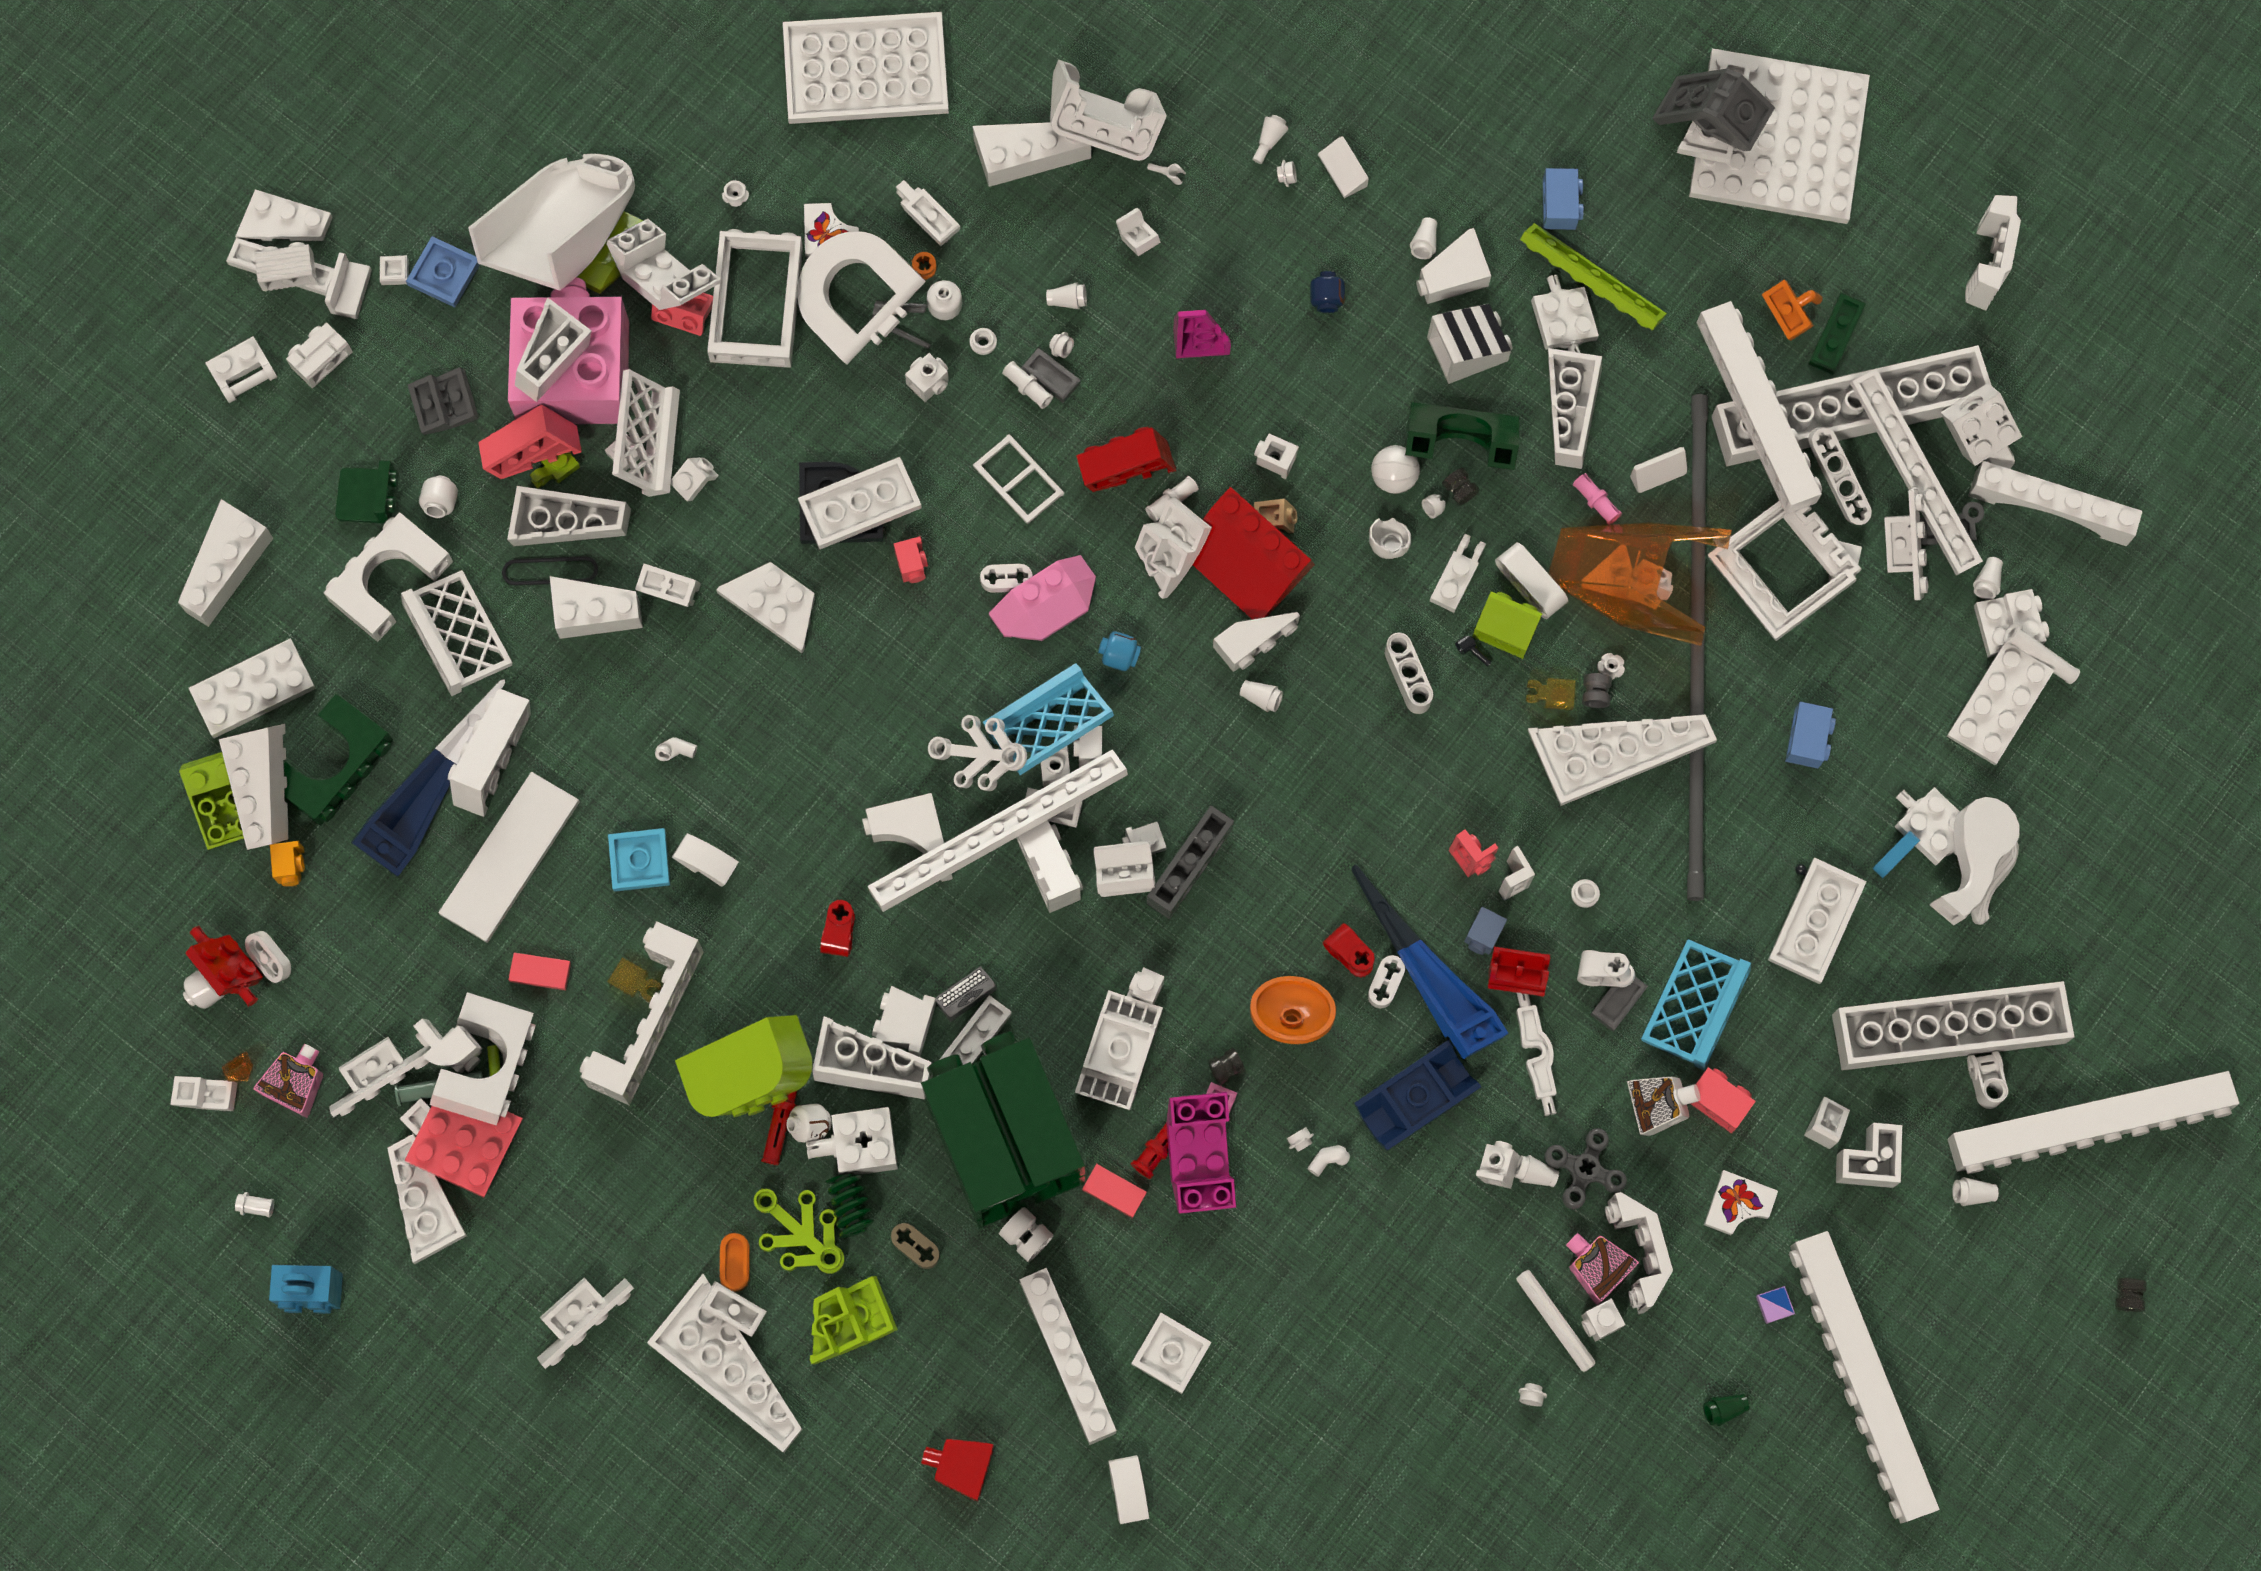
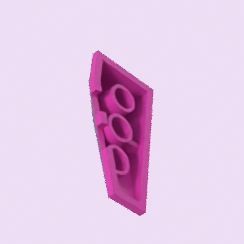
M1207 310L1181 311L1176 314L1173 325L1176 358L1230 355V338Z

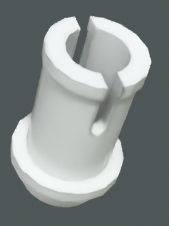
M248 1192L238 1194L235 1203V1211L240 1212V1215L250 1213L271 1217L274 1209V1199L249 1196Z

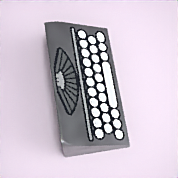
M980 966L935 999L943 1013L952 1022L996 991L997 986Z

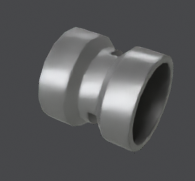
M1600 673L1584 675L1583 685L1586 687V692L1583 694L1582 704L1591 708L1610 706L1611 696L1608 694V689L1611 687V676Z

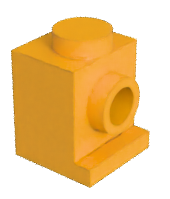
M299 841L270 844L272 877L282 886L298 885L299 881H301V872L305 871L303 856L299 855L305 853L304 847Z

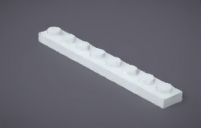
M1875 368L1851 381L1850 384L1907 488L1909 490L1911 488H1918V494H1923L1924 508L1921 513L1954 573L1958 575L1981 563L1983 560L1877 369Z

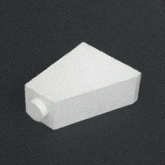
M1474 228L1467 230L1421 269L1420 277L1416 284L1420 296H1425L1427 304L1489 286L1491 274Z

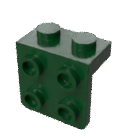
M379 460L378 469L348 467L341 469L335 516L339 521L386 523L392 517V513L395 512L396 508L394 490L398 486L399 473L398 470H395L391 461Z

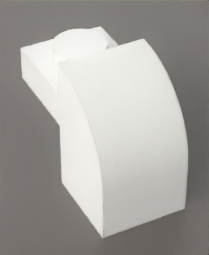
M421 1019L414 1025V1028L418 1031L415 1036L426 1048L431 1047L423 1057L433 1064L446 1067L459 1066L469 1061L482 1050V1047L463 1026L458 1025L443 1038L427 1019Z

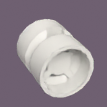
M1023 1207L1004 1225L999 1235L1009 1245L1016 1244V1251L1027 1262H1030L1045 1248L1054 1235L1043 1224L1037 1225L1035 1223L1036 1217ZM1030 1231L1033 1236L1028 1241H1025L1023 1238Z

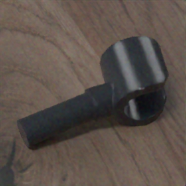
M1464 636L1455 643L1456 648L1462 655L1471 651L1487 667L1491 664L1492 661L1476 647V643L1471 636Z

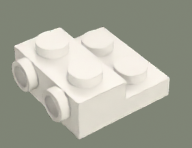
M2032 589L2005 594L2003 598L1976 602L1974 605L1987 657H1993L1998 654L2005 643L2003 641L2005 632L2015 623H2018L2021 626V630L2041 644H2044L2046 638L2049 637L2048 624L2046 621L2041 622L2039 612L2042 611L2041 599L2038 595L2034 596Z

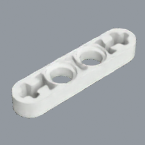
M1815 428L1809 434L1808 442L1844 517L1848 522L1855 525L1867 523L1871 518V507L1835 433L1829 428ZM1820 433L1828 436L1825 444L1828 449L1834 448L1835 451L1827 452L1824 445L1817 444L1816 441L1820 439ZM1833 456H1837L1841 462L1840 468L1835 472L1830 471L1827 466L1828 460ZM1848 480L1853 486L1852 492L1847 496H1843L1839 491V487L1843 481ZM1853 500L1856 507L1863 508V511L1860 513V519L1852 516L1855 508L1851 503L1846 504V501Z

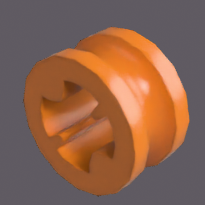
M920 252L914 256L912 268L923 279H929L936 273V260L932 254ZM929 262V269L926 270L924 268V270H920L919 263Z

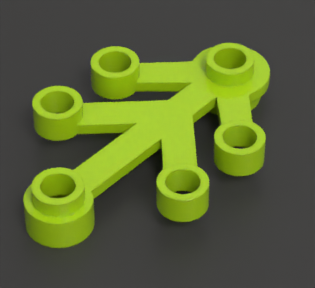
M761 1189L755 1194L754 1205L757 1210L762 1213L772 1214L794 1234L773 1236L769 1233L763 1234L759 1238V1246L763 1251L771 1252L775 1248L807 1246L815 1253L795 1256L793 1253L783 1254L780 1258V1265L784 1270L793 1271L796 1267L817 1266L822 1272L833 1274L842 1268L845 1258L842 1250L835 1245L834 1226L837 1223V1217L834 1216L833 1210L826 1209L819 1216V1220L824 1226L823 1244L814 1237L813 1206L816 1203V1197L812 1191L804 1190L798 1196V1202L801 1205L802 1225L777 1204V1196L772 1190ZM804 1195L812 1196L813 1199L810 1204L802 1203ZM764 1197H769L772 1202L770 1206L763 1207L761 1200ZM826 1214L834 1216V1220L829 1224L823 1221V1217ZM765 1238L773 1239L771 1247L765 1248L762 1245ZM832 1254L836 1258L835 1262L830 1265L826 1264L825 1257ZM785 1258H794V1264L791 1267H786L784 1265Z

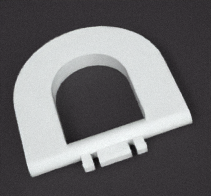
M852 231L831 237L813 251L805 262L799 276L797 299L802 317L808 326L848 365L870 340L876 345L882 342L878 333L886 337L900 323L895 315L898 314L901 318H904L908 314L902 306L926 281L884 240L870 233ZM852 263L869 265L896 293L858 334L833 309L829 300V287L833 277L840 269Z

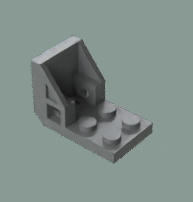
M1726 68L1677 76L1652 119L1658 125L1693 121L1707 135L1744 152L1751 151L1775 107L1742 74Z

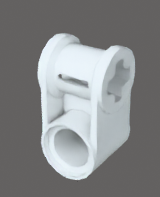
M1594 950L1582 952L1577 976L1578 982L1587 986L1627 987L1634 981L1635 971L1624 954Z
M1994 1051L1991 1055L1968 1056V1070L1973 1081L1978 1103L1986 1109L1996 1108L2008 1095L2000 1053ZM1986 1088H1993L1998 1094V1099L1990 1098Z

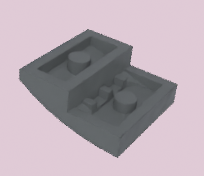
M461 367L438 377L431 374L408 384L419 427L423 435L452 429L479 419L466 372Z

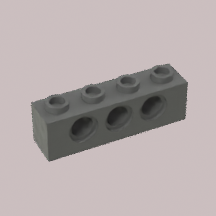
M1210 806L1159 878L1155 888H1152L1148 894L1147 905L1168 919H1171L1233 830L1234 820L1213 806Z

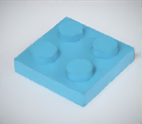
M664 828L608 834L612 889L614 892L670 885L666 831Z

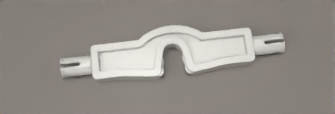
M1516 993L1520 1005L1516 1015L1519 1023L1521 1045L1524 1049L1538 1048L1541 1051L1539 1057H1534L1526 1062L1537 1100H1542L1544 1115L1549 1116L1550 1113L1554 1115L1557 1112L1553 1097L1556 1095V1088L1551 1071L1554 1058L1553 1047L1547 1035L1542 1032L1536 1005L1531 1006L1529 994Z

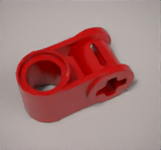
M836 900L829 906L821 938L820 953L850 956L855 913L847 901ZM841 909H844L848 916H843L842 920L839 921L835 913L839 914Z
M1342 923L1322 942L1325 949L1354 976L1361 978L1371 973L1375 959L1374 953L1347 924ZM1357 958L1359 960H1362L1364 958L1367 959L1366 965H1364L1363 963L1357 965Z

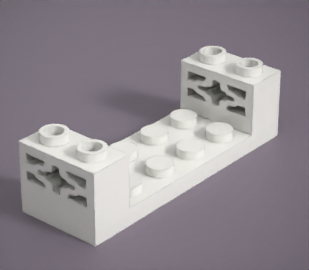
M656 922L654 928L650 927L647 930L643 943L651 960L667 966L661 981L664 985L660 993L656 992L650 1001L649 1008L652 1010L647 1019L643 1018L637 1028L636 1034L639 1036L635 1044H630L624 1055L625 1065L593 1051L590 1057L586 1056L580 1067L581 1078L589 1088L629 1106L704 953L698 939L659 922Z

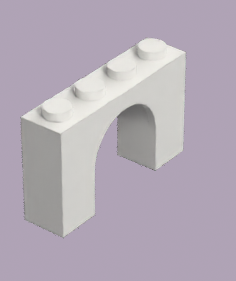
M400 512L396 517H391L386 521L379 535L367 541L361 554L348 561L343 573L339 577H334L330 580L324 592L329 602L377 642L391 629L396 620L386 608L369 595L368 580L372 571L386 560L403 559L414 564L435 582L453 563L446 550Z
M467 992L456 1027L458 1025L463 1026L469 1033L491 1040L500 1049L504 1065L496 1074L482 1079L470 1078L441 1069L429 1105L497 1126L499 1117H506L511 1102L506 1100L508 1090L514 1092L519 1075L514 1074L516 1065L523 1066L528 1051L522 1047L525 1040L531 1041L536 1026L531 1023L534 1013Z

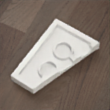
M255 190L235 237L246 241L248 239H261L262 241H272V239L323 241L333 217L330 212Z

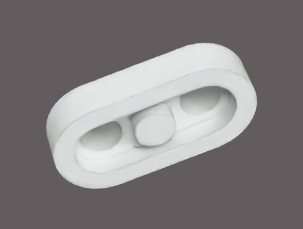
M258 931L247 936L245 940L246 951L266 978L274 983L287 979L291 973V963L272 938L264 931Z

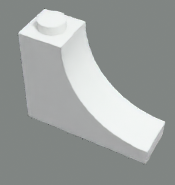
M932 793L866 809L868 818L862 819L866 835L872 834L873 842H901L918 849L923 854L944 844ZM952 874L941 879V881L943 882L953 879Z

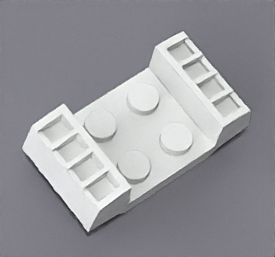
M1995 195L1977 229L1976 234L1994 238L1990 253L1994 254L1993 262H1989L1988 265L1978 264L1966 284L1965 299L1966 303L1983 310H1987L1991 300L1996 296L1997 291H1999L2012 269L2021 223L2017 215V196Z
M1108 990L1075 1093L1131 1110L1147 1055L1159 1025L1163 1007Z

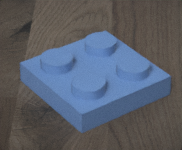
M432 236L408 276L406 283L418 291L456 307L480 264H478L476 256Z

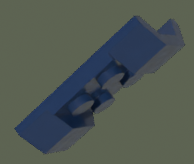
M1447 1040L1356 1101L1354 1105L1360 1118L1375 1140L1388 1151L1479 1090L1481 1086L1469 1075L1457 1058L1452 1044Z

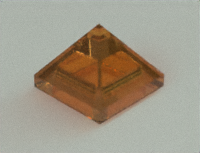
M243 1052L223 1065L222 1070L228 1082L248 1081L253 1064L248 1053Z

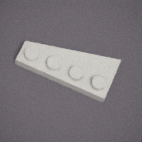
M1725 59L1720 69H1731L1742 74L1748 80L1752 64ZM1692 121L1677 153L1730 164L1734 147L1707 135Z
M412 1134L387 1149L395 1184L397 1185L401 1211L403 1212L412 1262L416 1264L467 1235L437 1177L405 1162V1158L416 1138Z

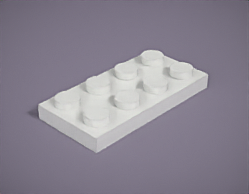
M900 457L798 498L819 549L922 508Z
M291 638L189 687L213 738L316 689Z
M2004 643L1947 737L1996 765L2054 670L2010 643Z
M1814 858L1768 961L1818 984L1822 983L1867 881Z

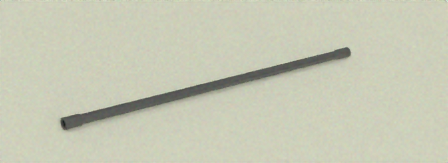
M1696 394L1691 397L1693 431L1690 716L1704 715L1706 422L1708 420V396L1704 394ZM1704 748L1690 753L1689 872L1687 874V900L1690 901L1704 900Z

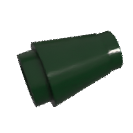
M1744 1394L1713 1397L1703 1404V1411L1710 1425L1716 1424L1721 1426L1749 1411V1402Z

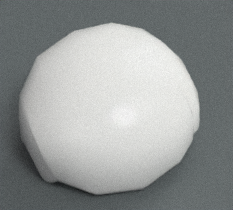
M1379 518L1370 527L1369 544L1373 552L1381 558H1398L1409 550L1411 533L1406 525L1396 521L1394 518L1387 521H1381Z

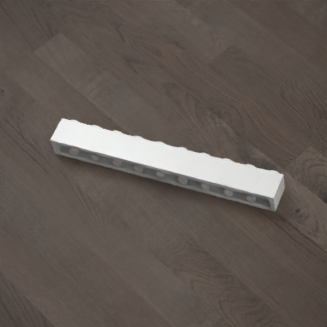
M2226 1071L1956 1132L1948 1138V1143L1957 1172L1966 1170L1967 1174H1973L1983 1171V1166L1994 1164L1995 1168H2000L2012 1164L2011 1160L2022 1158V1161L2026 1162L2039 1158V1153L2049 1151L2050 1155H2057L2066 1152V1147L2077 1145V1149H2084L2095 1145L2094 1141L2104 1139L2105 1143H2110L2122 1139L2121 1135L2132 1133L2133 1137L2149 1133L2150 1128L2159 1126L2161 1131L2176 1127V1122L2185 1120L2187 1124H2194L2205 1120L2204 1116L2214 1114L2215 1118L2224 1117L2232 1114L2231 1110L2239 1105V1101L2230 1073Z
M1826 1231L1795 1242L1790 1246L1792 1250L1789 1252L1791 1262L1795 1268L1799 1267L1803 1277L1800 1279L1801 1287L1805 1295H1810L1814 1305L1811 1306L1813 1317L1817 1323L1822 1325L1824 1345L1828 1351L1832 1350L1836 1360L1833 1362L1834 1370L1838 1378H1843L1847 1388L1844 1390L1846 1400L1850 1406L1855 1408L1858 1416L1855 1418L1857 1428L1867 1438L1869 1443L1866 1446L1867 1453L1871 1461L1877 1463L1880 1471L1877 1475L1882 1489L1888 1491L1891 1499L1889 1508L1895 1519L1898 1518L1901 1524L1940 1510L1829 1232Z

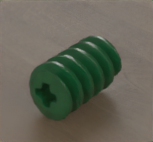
M844 1174L825 1181L827 1184H833L828 1188V1194L837 1195L831 1199V1205L840 1206L834 1211L835 1217H842L837 1222V1227L845 1229L840 1233V1238L862 1234L868 1230V1226L874 1223V1219L864 1218L866 1214L871 1212V1208L861 1207L863 1203L868 1201V1197L858 1196L865 1189V1186L855 1185L862 1178V1175Z

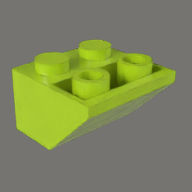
M1490 592L1472 637L1523 659L1542 613L1538 612V609L1533 605L1527 603L1519 604L1512 601V598L1505 593Z

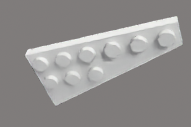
M1706 715L1671 717V719L1660 720L1643 719L1642 721L1591 723L1569 727L1553 726V728L1543 729L1528 728L1530 738L1560 806L1709 746L1717 741Z
M702 1274L647 1343L785 1453L800 1434L802 1428L740 1330L701 1308L712 1287L705 1275Z

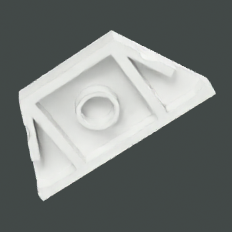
M771 562L717 588L719 595L800 653H803L807 630H809L811 610L815 600V594Z

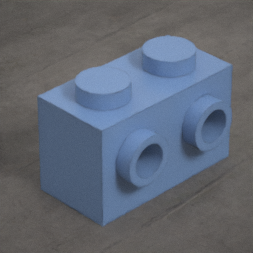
M1545 169L1543 176V229L1576 230L1578 220L1583 219V204H1579V195H1582L1583 179H1578V169Z
M1799 702L1794 710L1785 762L1818 769L1823 761H1828L1831 745L1827 744L1828 734H1833L1836 721L1835 718H1831L1832 708Z

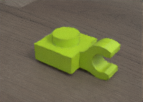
M567 452L558 455L557 461L551 463L548 462V459L541 461L543 467L534 470L529 476L532 478L531 482L535 487L540 489L552 478L559 484L579 469L580 466L575 458Z

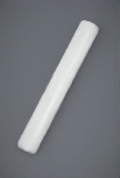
M1526 1270L1516 1278L1517 1282L1581 1371L1585 1372L1593 1367L1595 1360L1531 1271Z

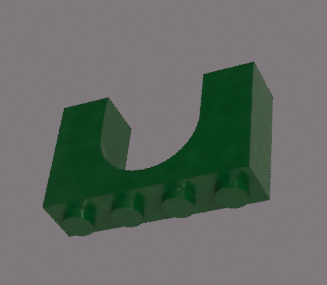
M1411 402L1407 423L1405 455L1433 459L1435 442L1446 438H1461L1476 442L1486 449L1488 454L1487 467L1515 470L1519 449L1518 416Z
M338 694L333 696L318 716L327 726L345 738L349 744V758L343 770L332 778L315 780L304 776L283 760L284 777H287L284 799L320 826L334 817L337 812V806L342 800H347L355 791L354 786L361 778L364 779L371 773L373 763L379 756L383 757L390 750L391 742L393 741L387 731Z

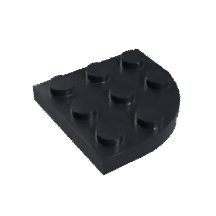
M799 462L800 497L859 473V470L838 462ZM800 506L801 544H817ZM883 524L837 543L884 542Z

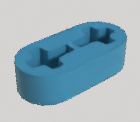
M1909 831L1872 869L1881 878H1884L1920 842V839Z

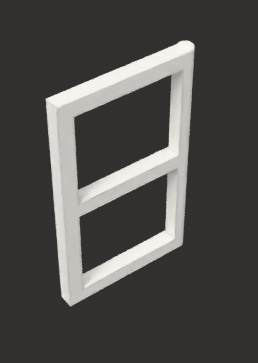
M1010 434L973 464V467L1027 524L1059 497L1064 495V491ZM1010 443L1030 465L1002 488L982 466ZM1035 470L1051 486L1055 493L1027 515L1007 493Z

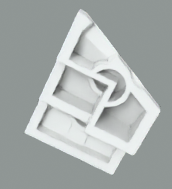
M1176 498L1167 499L1159 522L1143 525L1135 545L1140 559L1145 564L1148 575L1155 578L1161 590L1158 594L1162 599L1168 598L1185 577L1199 555L1212 528Z

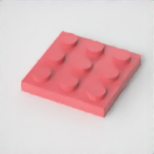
M431 1106L405 1158V1162L484 1198L523 1118L507 1111L506 1117H499L496 1126Z

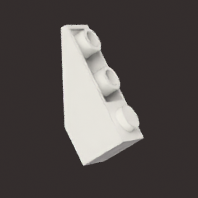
M1298 612L1236 622L1214 638L1213 648L1233 672L1238 668L1243 670L1254 662V656L1261 651L1266 653L1276 645V640L1282 635L1285 637L1291 635L1298 628L1297 624L1300 615Z

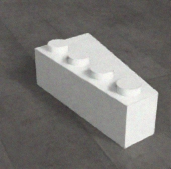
M1051 122L973 126L974 142L989 187L1091 159V145L1055 133Z
M1548 348L1555 465L1582 469L1602 372V356Z
M517 486L507 540L513 546L626 536L631 508L626 502Z
M499 688L495 696L488 699L482 720L478 719L476 721L470 742L466 741L464 743L458 764H454L448 774L454 806L483 817L488 810L485 804L488 794H495L498 788L500 768L506 770L512 752L510 745H517L530 717V700Z
M285 724L219 739L247 850L288 840V808L284 800V788H287V777H284L283 760L286 759V748H283Z

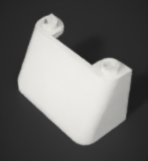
M1058 60L1053 72L1050 122L1055 133L1133 160L1140 161L1146 159L1153 150L1167 116L1157 93L1146 89H1135L1129 93L1125 103L1122 104L1079 89L1080 75L1077 68L1070 63Z

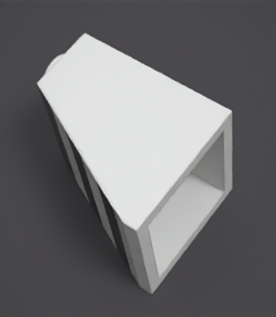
M1490 304L1432 316L1427 338L1448 384L1509 360L1512 350L1511 340L1508 335L1503 334L1500 328V317L1496 311H1492Z

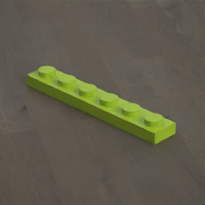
M1534 223L1523 233L1520 240L1531 251L1542 254L1553 266L1561 267L1575 281L1584 283L1597 296L1612 302L1619 311L1634 317L1641 326L1654 330L1667 313L1537 224Z

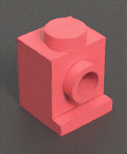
M921 537L894 543L895 555L903 583L923 581L926 578L924 567H928L925 552L922 551Z

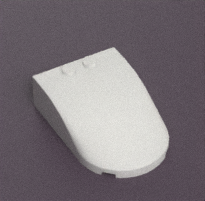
M583 154V159L568 162L567 158H564L544 167L468 227L478 264L557 290L563 289L593 261L618 223L635 189L631 168L623 160L604 154Z

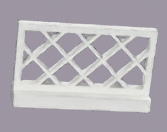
M628 369L623 370L612 475L641 488L642 494L648 497L670 493L680 390L673 386L665 388ZM632 381H634L638 389V393L636 395L634 394L631 388ZM650 390L652 391L651 399L648 394V391ZM640 398L642 399L646 408L644 412H642L637 401ZM630 406L636 417L633 421L629 415ZM648 415H649V425L647 424V421H646V419H645ZM637 424H639L643 433L641 438H639L635 429ZM627 432L629 433L631 440L633 442V444L630 447L626 440ZM645 441L647 442L646 451L643 446ZM635 449L641 460L638 464L632 454ZM624 458H626L631 469L628 472L623 470ZM642 467H644V474H643V476H642V474H641V472H640V469H641Z
M462 570L416 591L409 589L401 593L402 605L451 696L462 692L463 687L512 666L509 655ZM461 581L464 587L461 597L447 593L450 584ZM429 593L440 596L436 608L424 605L421 597ZM444 598L459 602L455 614L440 610ZM463 604L475 607L477 612L474 620L459 615ZM438 615L453 619L449 631L436 627L435 621ZM456 621L472 625L467 637L452 633ZM475 627L488 631L489 637L486 643L471 638ZM450 638L465 642L461 654L449 651L447 645ZM469 644L484 648L480 660L465 656ZM491 650L500 653L503 661L493 665L484 662L487 651ZM462 662L477 665L475 674L464 678L460 672Z

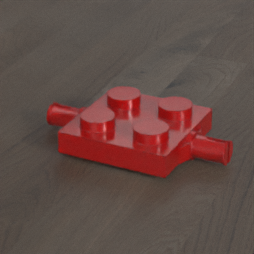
M200 926L194 927L190 934L198 944L190 946L185 954L219 996L229 993L239 994L248 1007L255 1004L258 998L255 997L248 987L258 984L263 976L257 970L254 963L249 960L238 943L230 935L216 939L208 938Z

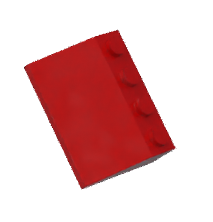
M1232 487L1221 496L1203 518V521L1212 528L1193 563L1197 570L1252 620L1268 617L1315 565L1307 555Z

